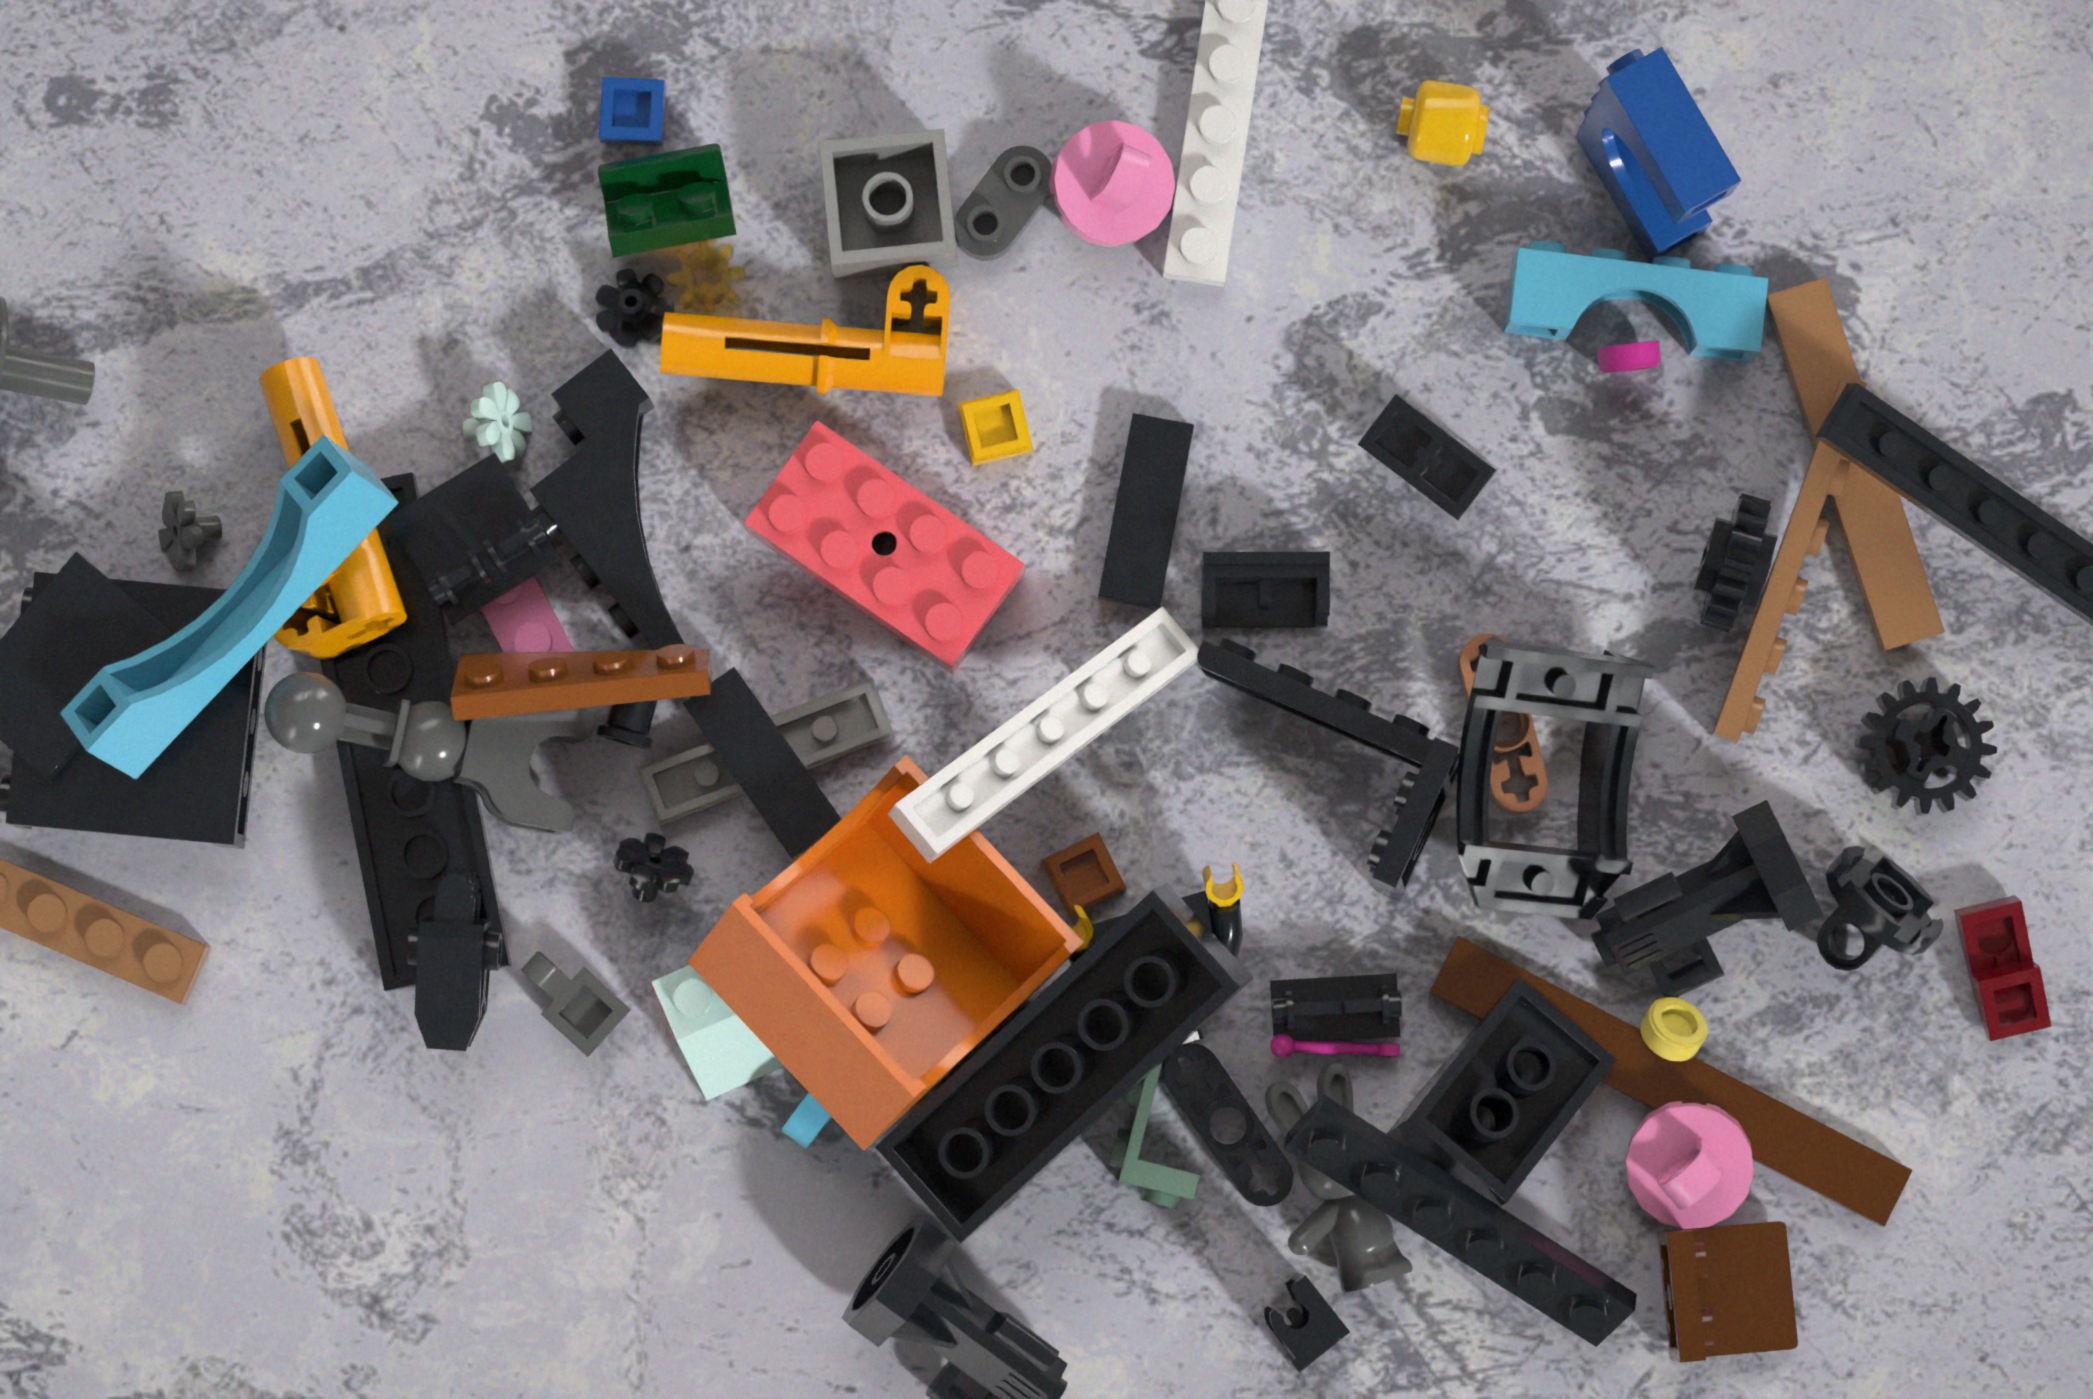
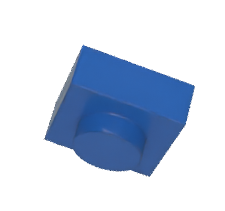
M602 77L598 137L600 142L606 144L663 146L667 88L665 80Z

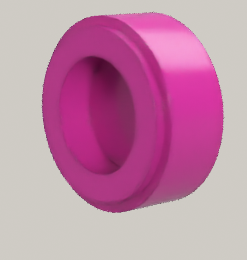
M1659 341L1622 344L1597 349L1599 371H1602L1603 374L1659 367V364L1662 363Z

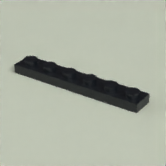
M1846 384L1815 438L2093 626L2092 543L1860 384Z
M1323 1094L1287 1132L1284 1145L1286 1151L1595 1347L1635 1311L1637 1297L1635 1292Z

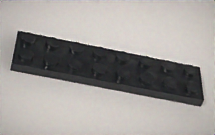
M413 472L381 478L380 480L399 503L376 527L407 618L399 627L336 657L325 660L320 659L323 676L332 680L340 688L347 703L394 713L396 704L401 699L409 700L410 706L423 701H440L452 706L450 696L455 673L442 608L426 586V581L387 519L390 515L420 498L416 476ZM318 613L315 615L336 624H342L339 616L328 618ZM337 739L338 755L384 991L390 992L416 985V965H408L407 962L410 928L419 927L422 919L428 915H434L435 896L439 894L436 890L439 887L438 881H442V876H447L448 872H453L456 867L457 869L464 867L466 870L471 868V872L477 873L476 877L480 879L479 885L481 886L478 889V892L481 894L480 918L493 919L494 932L502 933L500 968L512 966L478 793L470 786L452 782L453 776L441 781H422L407 774L398 763L392 767L383 766L386 750Z

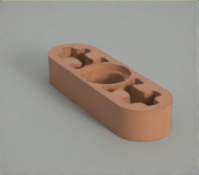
M1478 635L1472 638L1459 654L1457 668L1467 706L1476 671H1472L1470 662L1479 657V648L1482 647L1484 641L1492 636H1496L1502 641L1509 643L1499 635ZM1515 712L1520 720V731L1517 737L1508 742L1495 741L1494 753L1505 754L1518 749L1522 745H1526L1529 757L1518 756L1516 762L1520 775L1522 777L1532 776L1535 787L1526 792V802H1518L1514 793L1504 794L1501 784L1510 778L1507 759L1497 765L1493 763L1492 759L1489 795L1493 803L1500 810L1509 814L1519 815L1533 810L1543 801L1548 789V779L1531 714Z

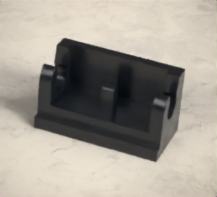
M1400 394L1394 395L1357 444L1456 520H1459L1498 470L1497 467Z
M1330 551L1203 552L1201 559L1202 628H1327L1328 616H1330Z
M1298 1272L1285 1282V1285L1292 1300L1300 1305L1302 1315L1296 1308H1289L1286 1311V1317L1292 1325H1286L1284 1317L1276 1310L1267 1306L1264 1308V1318L1270 1330L1289 1352L1284 1358L1292 1368L1300 1373L1349 1334L1350 1331L1307 1276Z

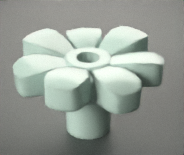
M502 382L487 384L483 387L484 397L472 401L471 414L473 417L467 418L463 422L464 436L470 443L479 442L480 446L491 445L492 452L496 453L501 463L522 457L526 450V442L522 435L532 431L531 417L528 412L517 413L520 407V400L512 389H506Z

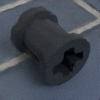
M658 700L611 705L606 724L598 726L596 735L618 743L651 750L653 739L648 735Z

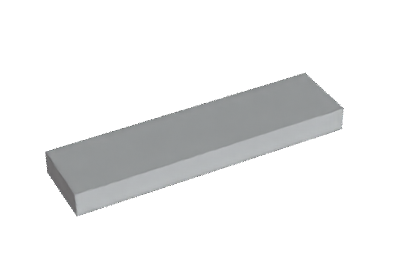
M873 677L769 716L807 771L896 738ZM709 740L637 767L659 827H664L747 795Z

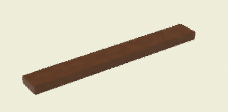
M1460 936L1456 937L1428 992L1429 994L1481 1020L1511 984L1520 977L1617 1059L1602 1078L1601 1083L1654 1110L1675 1101H1682V1104L1695 1102L1702 1105L1709 1103L1719 1106L1741 1125L1751 1143L1752 1159L1754 1162L1880 1227H1885L1913 1171L1912 1169L1695 1057L1685 1061H1671L1660 1057L1646 1045L1640 1029Z

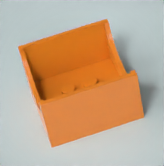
M905 755L845 817L787 869L749 897L745 892L735 900L687 961L863 1151L1020 1009L1084 943L977 829L973 830L930 864L925 860L888 815L897 802L929 779L908 755Z

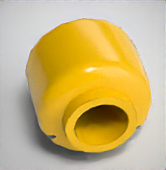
M1432 79L1425 80L1419 85L1415 99L1402 98L1396 134L1408 136L1407 150L1412 158L1461 167L1469 161L1471 154L1481 155L1490 106L1481 104V97L1476 88Z

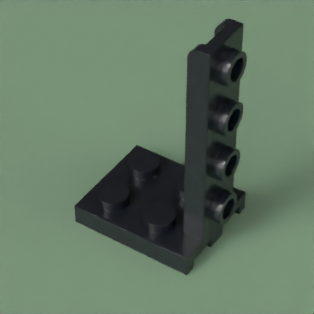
M1222 638L1218 647L1203 640L1197 653V660L1203 673L1208 678L1420 770L1418 775L1410 771L1406 773L1393 802V806L1397 808L1395 814L1399 816L1392 833L1383 829L1380 831L1367 860V865L1370 866L1369 872L1373 873L1372 879L1376 891L1400 902L1457 776L1459 754L1457 752L1459 747L1437 737L1434 740L1427 738L1430 728L1409 717L1395 714L1393 721L1390 722L1369 713L1372 703L1354 693L1338 688L1333 697L1311 687L1314 678L1294 667L1280 663L1275 672L1254 662L1257 653L1239 643Z

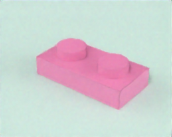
M535 575L480 608L504 653L575 651Z

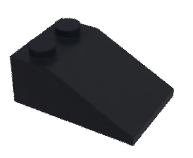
M1519 977L1423 1086L1386 1134L1501 1207L1513 1196L1617 1059Z

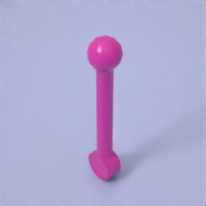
M1284 1033L1275 1035L1270 1043L1273 1055L1282 1059L1289 1057L1292 1053L1400 1057V1044L1293 1040L1291 1036Z

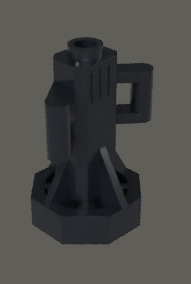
M1767 800L1732 816L1738 831L1714 859L1678 876H1675L1672 871L1614 898L1615 906L1595 915L1601 929L1591 933V937L1607 968L1618 963L1626 976L1649 965L1664 997H1680L1725 975L1707 937L1742 920L1782 918L1788 932L1824 916ZM1695 943L1702 958L1668 974L1661 959Z
M919 1214L891 1240L859 1283L842 1316V1319L850 1327L877 1347L883 1344L889 1337L925 1343L949 1360L926 1391L925 1395L930 1399H973L953 1384L962 1371L989 1390L983 1399H1060L1068 1384L1067 1381L1061 1378L1067 1363L1058 1357L1059 1351L1012 1315L995 1310L967 1289L949 1258L956 1242Z

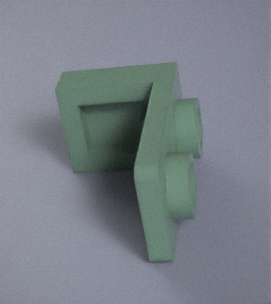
M1161 1063L1127 1094L1125 1103L1137 1106L1131 1131L1118 1129L1109 1165L1121 1168L1118 1181L1143 1187L1140 1200L1177 1209L1180 1197L1194 1200L1200 1175L1138 1159L1162 1066Z

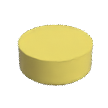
M1662 997L1652 1003L1642 1018L1640 1032L1646 1045L1660 1057L1671 1061H1685L1692 1058L1704 1043L1708 1034V1027L1702 1013L1690 1002L1678 997Z

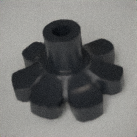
M624 269L618 271L616 275L618 288L607 284L600 286L595 299L599 305L607 308V310H603L596 316L597 326L602 333H610L618 329L616 341L624 349H634L638 344L639 334H642L652 344L662 339L663 327L658 322V319L664 320L665 312L674 313L675 308L672 299L668 297L658 298L665 286L659 276L650 273L639 283L637 274L633 269Z
M646 833L643 843L636 838H627L621 841L613 860L614 867L618 871L631 874L629 884L633 887V897L646 903L655 901L658 890L672 893L677 891L679 884L688 886L694 875V869L686 863L689 852L679 846H671L664 849L666 839L664 836L656 833Z

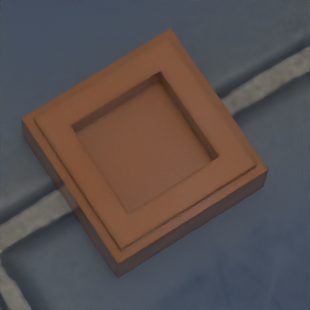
M1099 832L1042 859V863L1069 917L1077 914L1073 907L1074 905H1080L1083 910H1086L1127 889Z

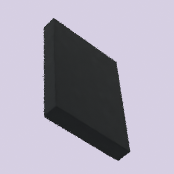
M75 552L0 639V740L44 778L52 781L82 746L60 712L104 666L133 657L167 640L175 633L81 554Z

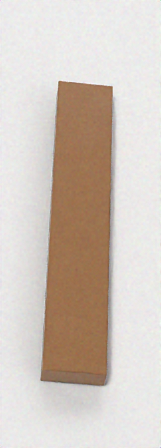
M1826 277L1769 294L1766 297V309L1813 450L1818 441L1815 436L1826 419L1841 377L1846 375L1860 380ZM1851 462L1839 498L1829 495L1881 653L1944 633L1945 630L1899 494Z

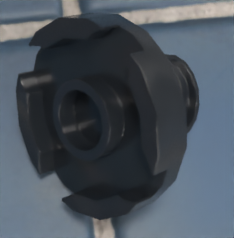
M1860 846L1845 848L1831 863L1825 874L1828 888L1839 906L1821 926L1818 932L1817 946L1820 955L1826 963L1835 969L1844 971L1858 969L1873 958L1884 945L1897 952L1912 956L1922 954L1940 936L1944 927L1941 918L1931 920L1927 911L1934 902L1924 888L1909 873L1885 856L1877 864L1862 858L1866 848ZM1839 924H1851L1861 932L1864 939V949L1860 955H1848L1837 946L1834 935L1835 929Z

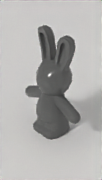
M1337 1062L1326 1065L1322 1068L1316 1084L1318 1100L1324 1094L1354 1113L1352 1082L1346 1066ZM1287 1081L1272 1083L1265 1092L1267 1111L1286 1137L1287 1132L1309 1109L1301 1093ZM1298 1158V1171L1302 1183L1312 1195L1324 1202L1291 1233L1288 1238L1290 1251L1296 1255H1305L1329 1233L1330 1245L1336 1256L1340 1286L1344 1293L1365 1289L1412 1272L1413 1267L1410 1260L1402 1255L1394 1241L1392 1223L1386 1213Z

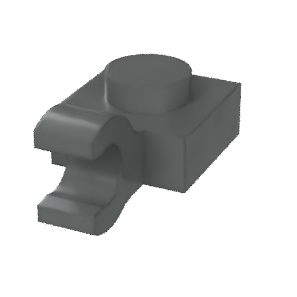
M537 951L521 969L529 979L553 999L541 1015L587 1057L595 1051L632 1010L586 967H583L570 980L542 952Z

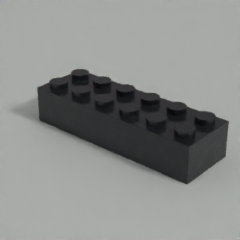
M1166 883L1153 889L877 1144L875 1148L961 1244L982 1228L1254 978L1173 888Z

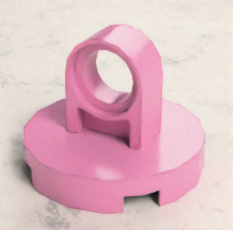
M1112 120L1092 123L1065 142L1053 159L1049 188L1050 194H1054L1055 204L1062 214L1060 219L1067 229L1085 242L1110 248L1136 242L1158 228L1171 209L1175 179L1171 160L1156 138L1140 126Z
M1682 1101L1669 1102L1648 1113L1632 1132L1626 1156L1628 1185L1640 1207L1660 1223L1681 1229L1710 1227L1731 1216L1748 1196L1754 1175L1751 1143L1741 1125L1719 1106L1706 1103V1105L1695 1102L1682 1104Z

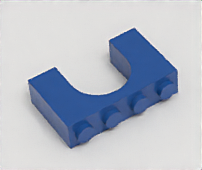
M1663 47L1646 56L1643 55L1641 49L1633 50L1606 68L1609 75L1599 82L1600 90L1591 97L1593 103L1591 107L1584 111L1585 119L1575 136L1650 264L1653 262L1654 257L1665 256L1704 234L1712 223V219L1706 209L1732 195L1741 182L1740 177Z

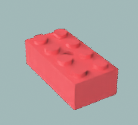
M816 420L744 522L748 533L952 675L957 671L1025 574V563L818 420ZM881 535H892L897 541V546L893 553L882 556L873 550L872 541Z

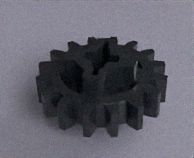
M1741 493L1730 521L1718 517L1715 518L1700 560L1698 574L1693 590L1706 593L1703 603L1704 607L1700 616V624L1729 633L1735 618L1738 616L1741 604L1751 608L1756 607L1758 597L1769 573L1774 548L1778 539L1777 535L1765 532L1771 509V501Z
M1928 677L1923 680L1920 692L1917 693L1910 680H1906L1897 685L1898 701L1887 692L1880 694L1875 699L1882 711L1881 715L1867 712L1862 716L1860 721L1870 728L1872 732L1871 735L1856 739L1855 747L1870 750V759L1860 764L1858 769L1860 772L1875 771L1879 779L1871 788L1874 795L1887 789L1894 792L1891 808L1898 810L1910 799L1914 800L1916 816H1924L1929 813L1932 801L1935 800L1941 812L1946 813L1955 809L1954 793L1965 801L1971 800L1977 795L1973 785L1969 782L1971 779L1985 781L1990 778L1992 772L1980 764L1981 758L1997 753L1996 746L1982 742V734L1991 730L1994 724L1992 721L1977 722L1973 714L1981 705L1978 698L1965 704L1958 701L1961 685L1954 683L1942 694L1938 693L1936 678ZM1912 706H1931L1929 711L1924 714L1922 720L1915 723L1906 718L1899 719L1896 717L1904 709ZM1955 721L1962 730L1966 748L1958 743L1953 729ZM1932 730L1931 736L1933 738L1930 746L1938 751V755L1935 754L1918 765L1921 760L1919 757L1921 746L1913 742V740ZM1886 745L1894 750L1899 764L1897 772L1894 771L1888 760ZM1936 770L1946 775L1952 774L1955 776L1948 784L1942 787H1921L1923 782L1927 781L1930 773Z

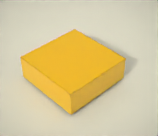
M1019 389L958 403L972 467L1033 452Z

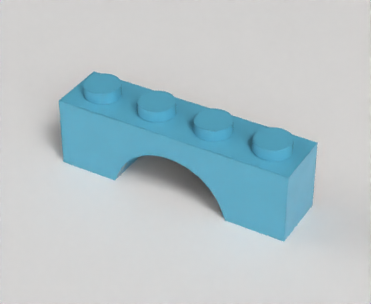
M1532 241L1529 243V248L1519 247L1512 259L1504 333L1566 340L1580 317L1593 307L1616 299H1634L1657 307L1671 318L1683 336L1689 356L1751 363L1761 351L1769 278L1752 276L1753 269L1743 265L1719 264L1715 266L1714 272L1690 269L1691 262L1679 257L1658 256L1653 258V264L1628 261V253L1615 249L1591 250V256L1566 253V246L1560 243Z

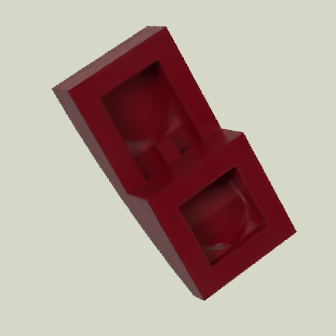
M2013 895L1955 909L1954 914L1961 946L1987 1039L1994 1041L2052 1027L2041 969L2033 961L2022 901Z

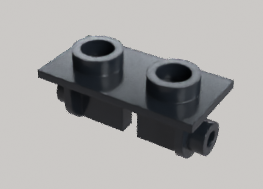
M1397 973L1270 980L1273 1037L1280 1033L1288 1034L1293 1040L1307 1041L1401 1037L1399 1017H1402V1003L1400 991L1397 989Z

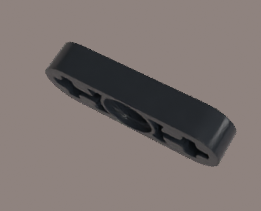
M1185 1044L1178 1047L1167 1057L1163 1067V1079L1169 1092L1239 1194L1247 1202L1256 1206L1268 1207L1283 1201L1293 1185V1171L1286 1157L1215 1054L1207 1047L1199 1044ZM1185 1055L1193 1062L1201 1058L1207 1062L1209 1069L1202 1076L1212 1092L1220 1082L1224 1084L1229 1092L1228 1096L1211 1101L1200 1115L1195 1113L1190 1104L1191 1102L1203 1099L1192 1084L1180 1087L1174 1078L1181 1071L1177 1061ZM1224 1106L1238 1109L1246 1120L1245 1134L1239 1141L1233 1144L1220 1143L1212 1136L1209 1129V1121L1212 1114ZM1256 1135L1261 1138L1265 1148L1255 1150L1253 1153L1265 1167L1275 1163L1281 1171V1174L1274 1179L1278 1190L1270 1196L1263 1189L1252 1192L1248 1188L1247 1182L1254 1175L1244 1159L1238 1163L1236 1168H1233L1227 1159V1155L1240 1152L1248 1147Z

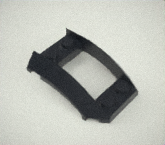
M1492 636L1483 642L1463 725L1456 792L1458 855L1474 905L1478 908L1591 920L1608 901L1603 896L1621 874H1631L1633 862L1627 859V807L1633 758L1643 717L1637 710L1645 678L1652 679L1654 666L1604 650L1603 655L1506 643L1496 636ZM1502 711L1587 721L1580 765L1577 814L1578 850L1489 841L1488 801L1496 735Z

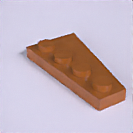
M675 644L658 650L460 654L450 696L454 721L711 695L712 666L710 650L694 649L693 646L687 644Z

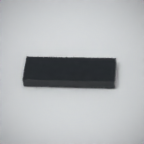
M1136 413L1132 414L1098 599L1155 610L1160 608L1194 424Z
M735 667L712 682L711 695L691 696L683 702L687 711L792 859L814 845L841 820L839 814Z

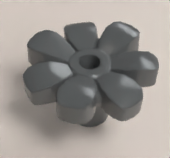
M168 491L165 494V502L162 509V521L167 528L158 531L161 550H169V560L176 570H191L196 566V548H200L203 542L220 540L222 524L217 515L196 517L195 503L193 500L185 501L183 491Z

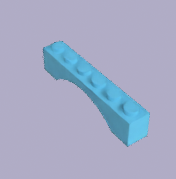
M323 434L279 481L275 507L263 539L245 569L227 591L196 620L167 640L133 657L104 666L60 712L85 750L132 778L137 779L399 503L371 467Z

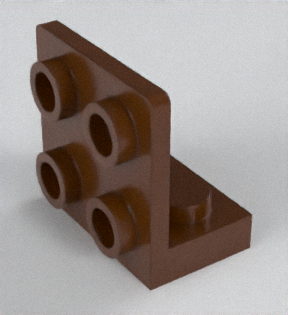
M1773 1221L1657 1232L1670 1360L1680 1363L1705 1361L1706 1357L1791 1350L1798 1346L1787 1230L1784 1222Z

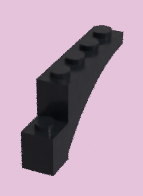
M610 348L551 394L561 409L552 416L554 421L574 446L584 439L588 445L529 489L540 503L532 510V513L553 541L564 534L573 545L578 554L571 558L569 562L590 589L593 590L602 583L616 600V603L607 610L629 639H632L641 632L652 648L658 650L665 646L685 643L663 601L650 563L641 517L639 488L641 434L644 416L654 408V405L644 389Z

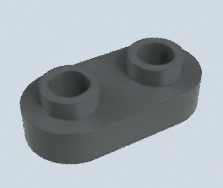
M1015 146L1004 151L996 159L956 214L954 223L955 237L964 253L976 260L991 261L1002 257L1012 248L1051 195L1049 178L1052 165L1044 153L1030 146ZM1018 167H1027L1033 171L1035 177L1030 184L1021 186L1012 181L1011 173ZM981 216H990L996 220L998 226L992 234L982 235L974 229L975 221Z

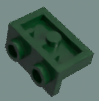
M713 143L606 163L598 167V177L605 203L608 238L613 258L737 235L731 194L719 144Z

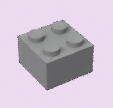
M944 129L818 141L830 261L834 280L895 274L909 266L923 265L933 269L958 267Z

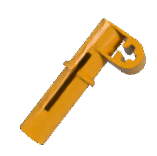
M909 266L898 272L892 279L887 293L884 330L837 326L831 318L822 317V325L665 312L661 340L660 374L816 386V394L825 395L832 388L942 397L950 308L949 286L940 273L927 266ZM913 290L925 291V300L929 302L924 308L922 327L941 328L940 335L891 331V324L910 326L912 307L911 303L907 302V300L911 299ZM728 347V348H740V349H752V350H764V351H776V352H789V353L813 354V355H819V356L784 354V353H771V352H759V351H747V350H735V349H726V348ZM834 356H837V357H849V358H862V359H870V360H857V359L834 358Z
M297 357L271 366L260 375L259 384L289 470L323 434L350 452L320 363L316 358ZM377 527L371 531L273 635L277 642L286 648L307 656L325 660L341 655L384 635L406 621L407 614ZM318 613L328 618L339 616L342 624L339 625L315 615Z

